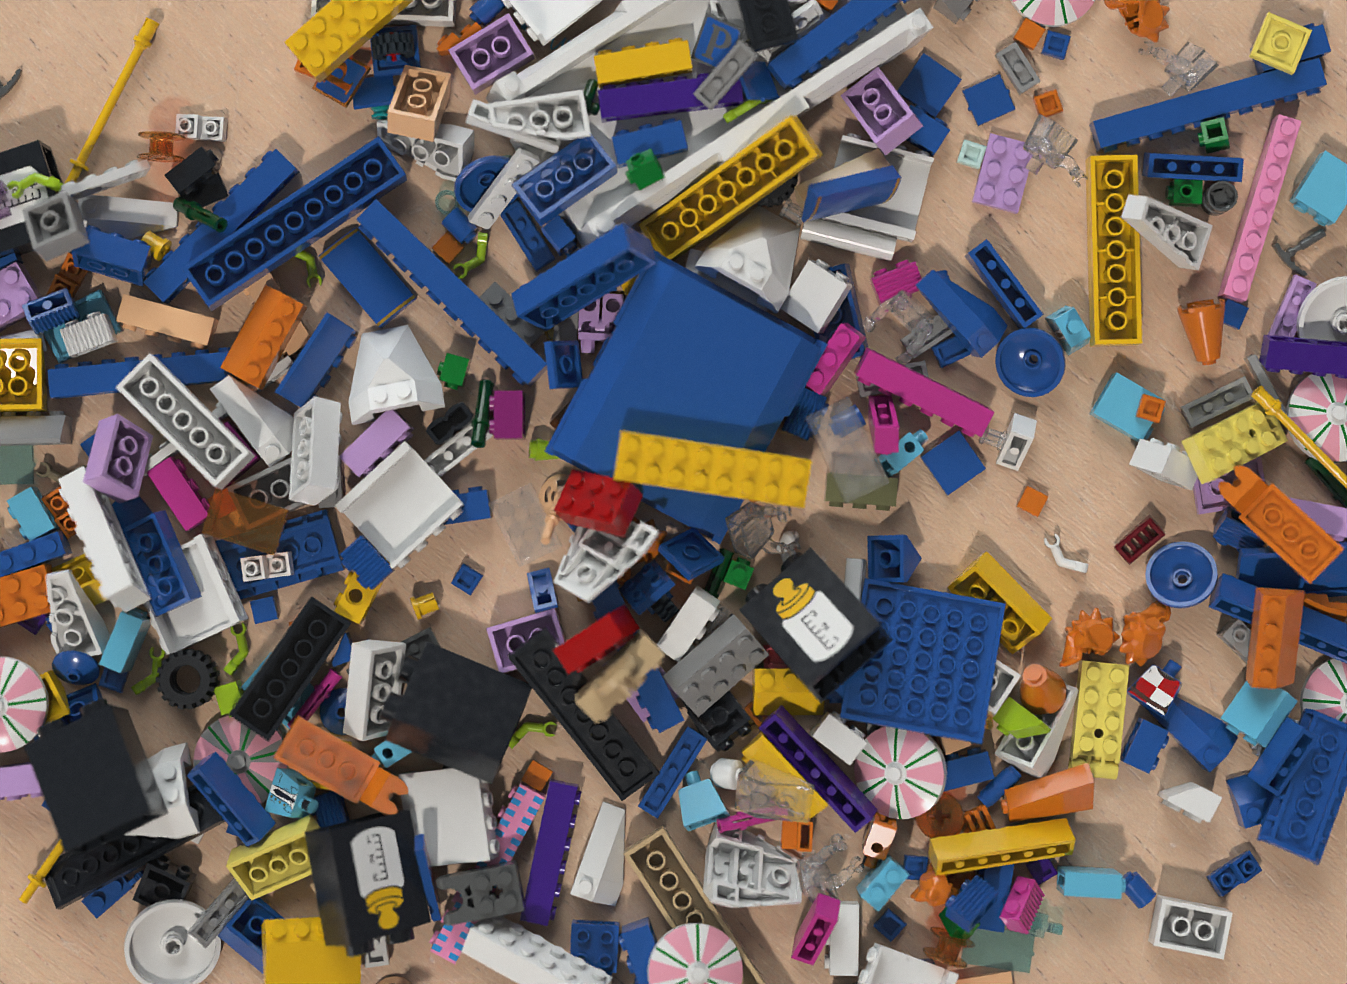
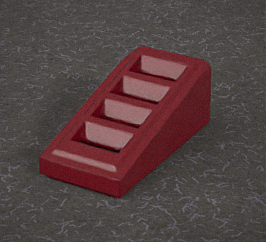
M1148 515L1121 539L1114 548L1130 565L1166 534L1153 517ZM1148 525H1149V526L1154 530V532H1155V534H1154L1153 536H1152L1151 533L1146 529V527H1147ZM1142 532L1149 540L1145 542L1138 533ZM1132 538H1135L1141 545L1139 549L1131 541ZM1127 544L1135 553L1130 555L1123 546Z

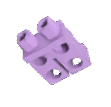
M607 293L604 295L602 316H600L601 298L579 311L578 340H581L582 353H595V341H605L607 337H610L615 327L614 320L624 303V294Z

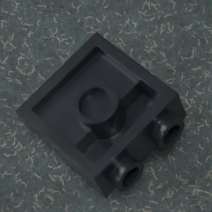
M730 690L699 717L692 710L687 712L711 746L718 752L729 750L734 745L733 740L739 735L741 737L748 735L753 730L751 726L755 723Z
M162 855L147 863L132 900L146 907L169 899L185 900L197 874L193 873L189 866H178L171 862L170 857Z

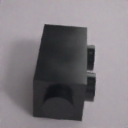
M201 146L167 172L165 177L178 194L183 197L185 195L190 196L199 189L198 185L204 180L208 182L217 175L216 171L220 167L216 162L219 159L211 149L207 151Z

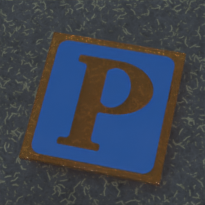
M350 56L321 83L316 81L312 89L347 108L371 68Z

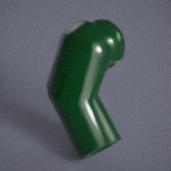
M588 79L583 94L587 114L596 116L598 115L600 104L593 102L598 88V81L594 79Z

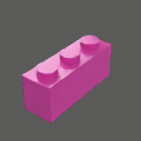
M841 323L828 341V345L806 385L819 395H826L866 339V336L850 324Z
M887 395L868 396V424L874 452L882 455L899 452V425L892 395L891 397Z
M169 457L149 470L147 474L185 531H191L214 516L210 511L213 508L207 498L204 497L202 499L198 493L200 487L193 478L189 479L184 472L187 468L182 460Z
M818 893L794 937L792 959L814 965L838 922L841 900Z

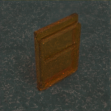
M216 487L202 533L275 555L289 510Z

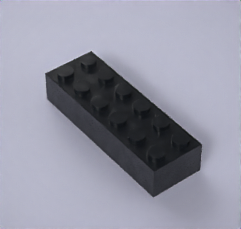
M311 596L228 715L269 742L351 623Z

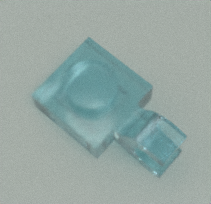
M1038 912L1027 935L1044 938L1045 932L1062 935L1063 925L1047 921L1049 915Z

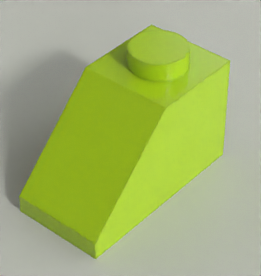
M1008 697L992 718L999 724L996 729L1007 737L1011 734L1019 739L1046 734L1051 731L1043 721L1011 697Z

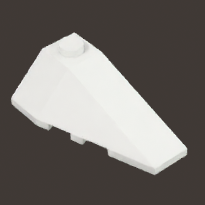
M583 90L488 104L491 126L495 129L564 140L591 137Z
M388 120L377 121V137L379 136L388 148L400 155L406 154L417 160L416 164L421 167L426 165L435 170V175L440 178L455 182L460 172L471 163L474 153V130L451 124H440L435 140L431 142L387 133Z
M89 195L78 199L85 227L92 225L101 229V232L108 234L111 232L119 233L128 240L143 236L148 231L157 233L178 226V211L173 208V203L101 195Z
M231 375L226 376L210 388L211 392L269 467L275 465L292 451L294 417L290 413L280 409L273 402L263 398Z
M70 570L47 574V597L51 611L49 621L52 623L51 643L56 654L64 651H79L90 656L103 654L110 639V634L103 618Z
M1065 684L1066 700L1058 711L1052 714H1033L1051 729L1049 733L1019 739L1011 734L1008 737L1004 736L995 755L1025 774L1038 779L1045 777L1057 755L1079 690L1076 687Z
M603 801L570 894L591 902L616 906L624 877L625 809Z

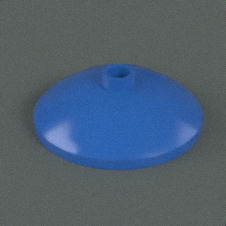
M487 156L467 165L458 175L454 185V193L459 205L471 212L510 158ZM517 193L508 205H510L512 202L516 200V198L518 197Z
M1037 328L1015 330L1003 339L996 352V370L1001 381L1007 388L1021 396L1039 397L1051 392L1063 378L1066 367L1063 349L1053 336ZM1031 355L1037 356L1038 361H1033Z
M1180 541L1167 544L1152 555L1146 567L1145 578L1150 593L1159 602L1173 608H1188L1200 604L1211 595L1217 583L1218 571L1214 558L1205 548L1192 542ZM1181 579L1187 580L1184 584L1179 583Z

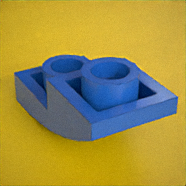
M1250 850L1225 863L1206 877L1218 896L1223 897L1239 884L1246 883L1256 876L1262 869Z

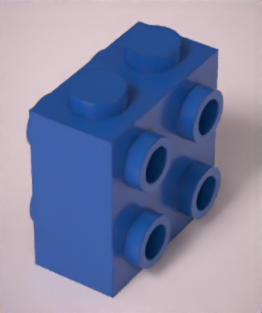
M573 919L570 954L583 959L587 964L597 969L603 970L609 976H612V973H617L620 922Z

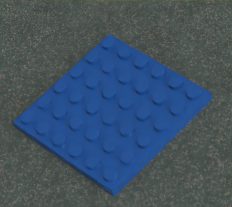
M865 578L861 603L881 623L893 641L847 680L840 718L982 745L1006 603Z

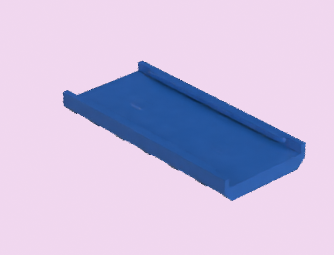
M328 509L215 541L240 600L345 570L341 563V556ZM292 552L295 575L243 582L240 558Z
M1337 542L1344 550L1311 584L1271 547L1239 549L1236 578L1253 584L1258 588L1304 590L1305 594H1327V597L1347 596V542Z
M1306 708L1303 710L1298 724L1319 738L1280 796L1272 795L1256 840L1266 842L1313 862L1317 866L1320 864L1347 788V724L1318 711Z

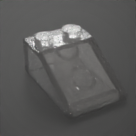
M751 758L738 773L735 809L754 818L808 823L811 817L814 785Z

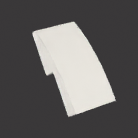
M177 114L175 138L226 142L228 119L225 117Z
M291 551L240 558L243 582L295 575Z

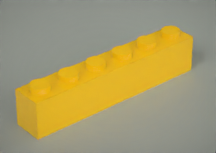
M1067 818L1052 819L1037 823L1032 822L1017 826H1006L1004 828L930 839L928 855L937 876L1073 855L1076 839Z

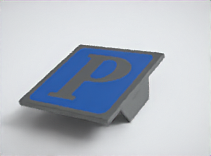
M706 13L691 58L715 69L738 41L742 39L745 30Z

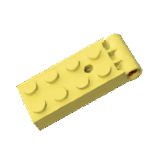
M1257 402L1181 441L1201 484L1213 481L1234 470L1235 466H1242L1287 442L1288 439L1279 420L1275 416H1267L1264 413L1265 409Z
M1086 660L1079 661L1076 687L1079 691L1074 707L1068 769L1089 763L1093 777L1117 779L1129 665ZM1096 729L1101 730V735L1099 737H1095L1094 735Z

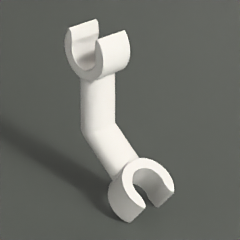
M1054 534L1056 538L1054 545H1050L1048 540L1044 538V544L1051 549L1058 566L1087 573L1089 564L1064 558L1059 546L1060 538L1057 534Z

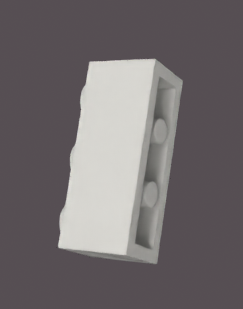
M697 585L657 645L666 655L680 662L683 656L685 657L695 648L691 645L696 638L700 640L705 634L707 628L704 626L707 621L713 622L720 612L717 609L720 600Z
M841 901L838 922L825 945H829V953L824 954V969H828L831 976H858V901Z

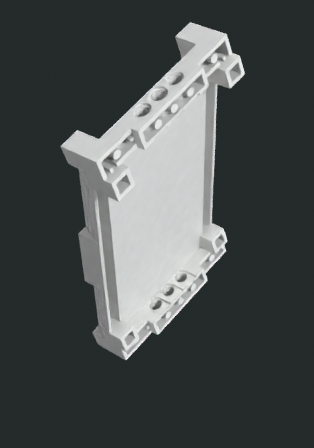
M623 0L613 14L518 74L513 71L495 81L486 100L488 103H496L583 90L584 92L588 79L598 81L594 55H598V52L611 49L612 52L622 51L621 48L625 46L642 48L649 42H659L660 45L668 43V40L673 38H682V41L688 40L691 56L706 13L712 15L710 0ZM839 0L832 13L822 8L821 10L827 19L851 0ZM807 2L790 6L791 12L793 13ZM899 3L895 6L897 10L889 17L885 18L883 15L876 20L878 24L869 32L863 30L858 34L860 38L850 46L847 44L839 49L841 52L832 60L826 58L820 63L822 67L812 75L808 72L801 77L803 81L794 89L788 87L784 90L770 72L779 98L771 100L767 104H759L729 123H726L722 115L737 106L602 123L600 109L596 116L587 114L590 133L617 165L618 173L558 216L564 218L583 248L592 243L596 238L611 231L617 225L624 223L631 228L635 223L685 192L790 115H797L800 118L803 114L875 67L880 68L898 55L917 45L933 29L932 24L921 8L907 15ZM793 42L769 60L763 55L762 51L756 52L759 57L755 61L766 62L768 67L769 62L796 42ZM691 58L692 73L657 79H664V82L673 81V78L678 76H687V79L697 78L698 74L712 73L714 69ZM650 80L639 81L640 85L650 84ZM626 84L617 85V88L626 87ZM599 86L593 100L594 103H599L598 90H603ZM742 87L743 100H744V102H745V101H747L748 99H747L746 94H745V92H744V89H743V87ZM675 118L676 121L681 120L688 152L659 158L658 161L662 166L665 178L639 191L635 183L631 185L625 172L628 171V167H618L612 137L616 136L615 133L621 130L629 129L630 132L638 131V127L642 125L652 124L654 127L662 125V121ZM514 139L509 140L516 151L518 148L537 155L540 160L537 166L555 154ZM561 139L560 146L557 152H559L561 149H563L576 139Z

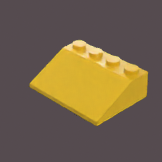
M42 338L0 339V413L47 412V382Z
M320 917L264 920L261 924L264 984H361V955L347 957L345 946H326Z

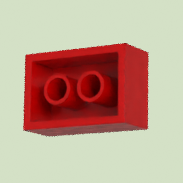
M572 469L553 511L567 524L625 537L643 495L632 482L615 480L611 477Z
M624 604L562 643L553 651L568 674L574 670L580 673L635 638L633 632L640 628Z

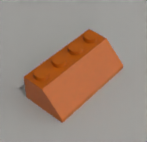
M265 285L220 368L263 390L308 307Z
M1256 588L1246 670V681L1252 688L1277 689L1294 683L1304 590Z

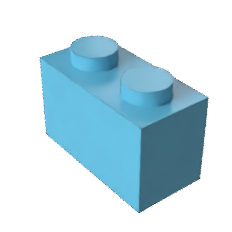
M29 487L7 500L9 514L13 519L18 520L21 526L19 528L21 535L25 540L28 539L29 541L41 538L59 529V526L54 521V516L41 500L43 496L38 487Z

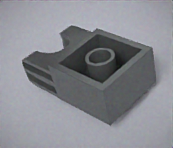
M517 860L446 874L435 879L436 886L439 889L457 890L463 898L461 907L448 911L443 917L444 925L447 926L522 912L526 908ZM494 885H497L498 889H503L500 895L492 892Z

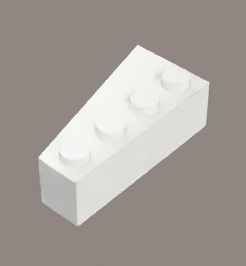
M1128 195L1121 218L1176 266L1199 271L1213 225L1150 197Z

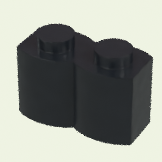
M464 402L457 403L446 412L444 417L437 418L431 422L426 432L435 444L443 445L453 438L457 431L463 430L468 426L475 415Z

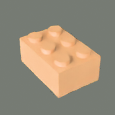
M405 65L388 109L387 133L434 142L450 97L451 74Z

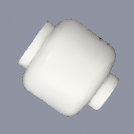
M720 758L713 763L710 769V778L714 785L723 789H738L745 782L747 776L741 761L735 759Z

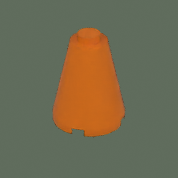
M1214 299L1187 303V308L1182 309L1181 305L1177 307L1178 315L1195 358L1198 362H1202V365L1215 364L1216 359L1221 357L1225 314L1224 299H1219L1220 304H1214Z
M1032 664L1023 672L1019 690L1021 702L1029 712L1036 715L1055 713L1063 706L1066 700L1065 682L1056 672L1041 665Z

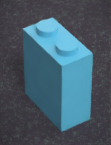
M1326 150L1320 153L1289 200L1294 204L1293 207L1301 213H1309L1314 217L1313 220L1322 226L1334 224L1347 205V164Z
M1116 372L1111 375L1089 414L1139 442L1140 439L1147 440L1154 429L1151 427L1153 422L1135 417L1142 394L1159 399L1162 398Z
M135 607V609H131L128 612H120L99 662L100 665L119 673L132 671L151 625L147 611Z
M1246 681L1221 716V719L1227 723L1225 728L1238 736L1239 733L1245 735L1243 739L1251 745L1256 746L1258 743L1266 748L1298 701L1281 688H1252Z
M887 854L885 860H878L876 867L868 872L856 889L859 895L879 912L909 874L899 862Z
M1057 866L1056 889L1064 896L1121 899L1122 893H1125L1126 880L1114 868Z

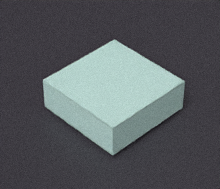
M964 139L956 163L979 170L987 146Z

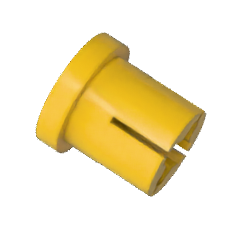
M151 231L145 233L141 239L150 246L151 254L158 261L163 259L172 246L170 240L162 239Z
M433 592L418 598H410L418 620L422 619L423 615L439 610Z

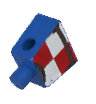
M1171 659L1163 670L1153 664L1127 690V694L1166 720L1182 687V683L1175 678L1182 667Z

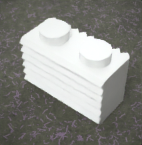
M100 311L87 315V320L82 322L78 320L67 322L64 324L65 328L60 329L69 357L73 358L118 342L109 315L101 314Z

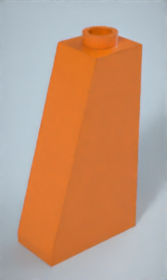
M1089 763L1005 789L1004 800H1001L1003 814L1007 813L1009 822H1016L1093 809L1094 779Z

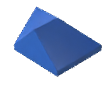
M868 536V579L883 582H907L922 559L908 536Z

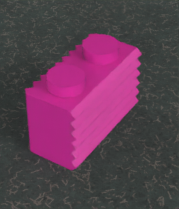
M907 259L895 264L896 269L887 272V269L884 268L873 273L874 277L870 279V283L879 306L919 291L915 284L922 278L915 261L909 263Z
M1022 876L1016 877L999 916L1007 929L1023 934L1029 933L1028 930L1031 929L1030 926L1033 925L1034 917H1036L1037 910L1040 909L1039 905L1043 901L1042 897L1045 896L1035 879Z

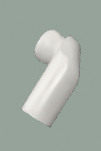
M795 530L783 533L778 543V550L783 562L792 555L791 548L799 540V534Z

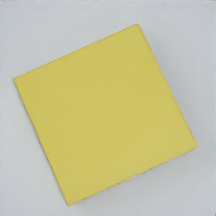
M1268 12L1249 57L1293 75L1312 30Z

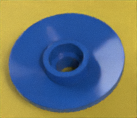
M79 651L61 652L55 656L52 662V669L55 675L73 685L93 683L100 673L97 661L90 655Z
M339 688L331 691V696L328 699L325 698L320 705V718L323 725L330 732L338 735H347L343 733L345 716L342 717L338 714L339 708L345 709L347 688Z

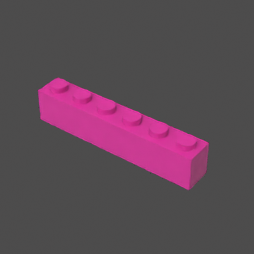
M866 347L854 370V373L859 376L857 379L859 382L867 386L873 383L879 386L878 391L890 397L893 393L900 397L899 401L910 407L915 404L921 407L920 412L930 417L935 414L941 417L940 421L950 427L956 424L962 427L961 432L970 437H974L975 434L982 437L995 413L991 408Z

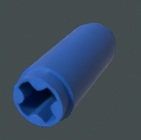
M1010 764L995 779L991 780L976 797L989 808L1004 795L1005 789L1012 788L1022 776Z

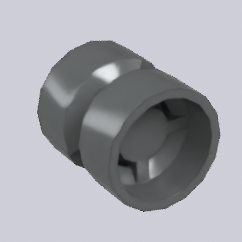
M1225 181L1216 182L1202 193L1201 207L1203 211L1209 215L1218 216L1232 209L1237 203V190L1231 183Z

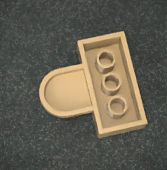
M640 629L635 634V638L628 641L574 695L575 702L596 723L600 719L605 721L613 712L611 708L617 702L622 704L632 695L629 691L630 689L635 693L638 687L647 679L646 674L651 669L656 670L664 662V652Z

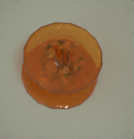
M160 131L138 133L139 137L150 139L149 153L138 154L137 158L154 162H182L185 159L181 156L173 155L174 141L186 139L184 135Z
M943 792L939 801L930 810L914 818L920 830L932 839L940 836H952L958 833L963 824L964 814L957 800L952 795ZM937 810H940L943 814H948V816H942L940 821L935 817H929V815L937 814Z
M931 927L930 931L939 938L936 948L924 947L923 952L940 963L956 968H967V963L958 955L961 947H975L974 942L969 938L950 937L946 928Z

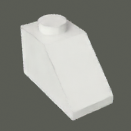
M1014 413L1007 428L996 464L1016 471L1019 470L1034 439L1037 420Z

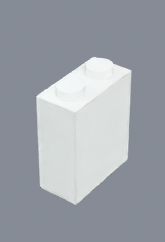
M817 259V261H807L780 308L816 333L825 332L853 286L847 282L849 278L839 271L836 274L828 269L830 265L820 259Z

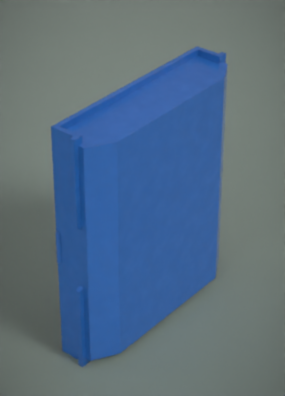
M653 249L657 263L641 272L636 278L614 320L615 327L610 337L605 339L592 364L594 367L588 378L583 379L544 452L552 456L555 455L585 472L613 478L620 430L766 452L783 418L790 416L828 344L688 270ZM632 482L643 495L641 499L643 503L691 528H695L698 532L710 537L712 541L721 544L744 499Z

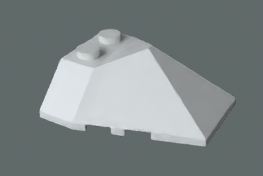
M758 206L710 244L703 252L695 268L716 279L720 272L760 294L757 303L777 314L789 294L800 228L767 209Z
M408 325L362 333L348 401L352 425L376 421L375 413L414 405H420L422 411L445 407L442 384Z
M631 521L625 537L577 526L575 534L571 535L569 539L571 543L567 555H564L554 583L589 603L642 557L660 532L643 522L637 524L634 521Z
M188 743L164 748L147 760L168 814L125 835L180 839L200 833L197 810L189 806L184 768L191 766Z
M715 822L706 848L703 892L710 902L731 908L800 904L802 901L803 860L782 849L780 846L775 847L764 841L765 837L760 834L756 836L748 830L741 831L740 829L720 833Z

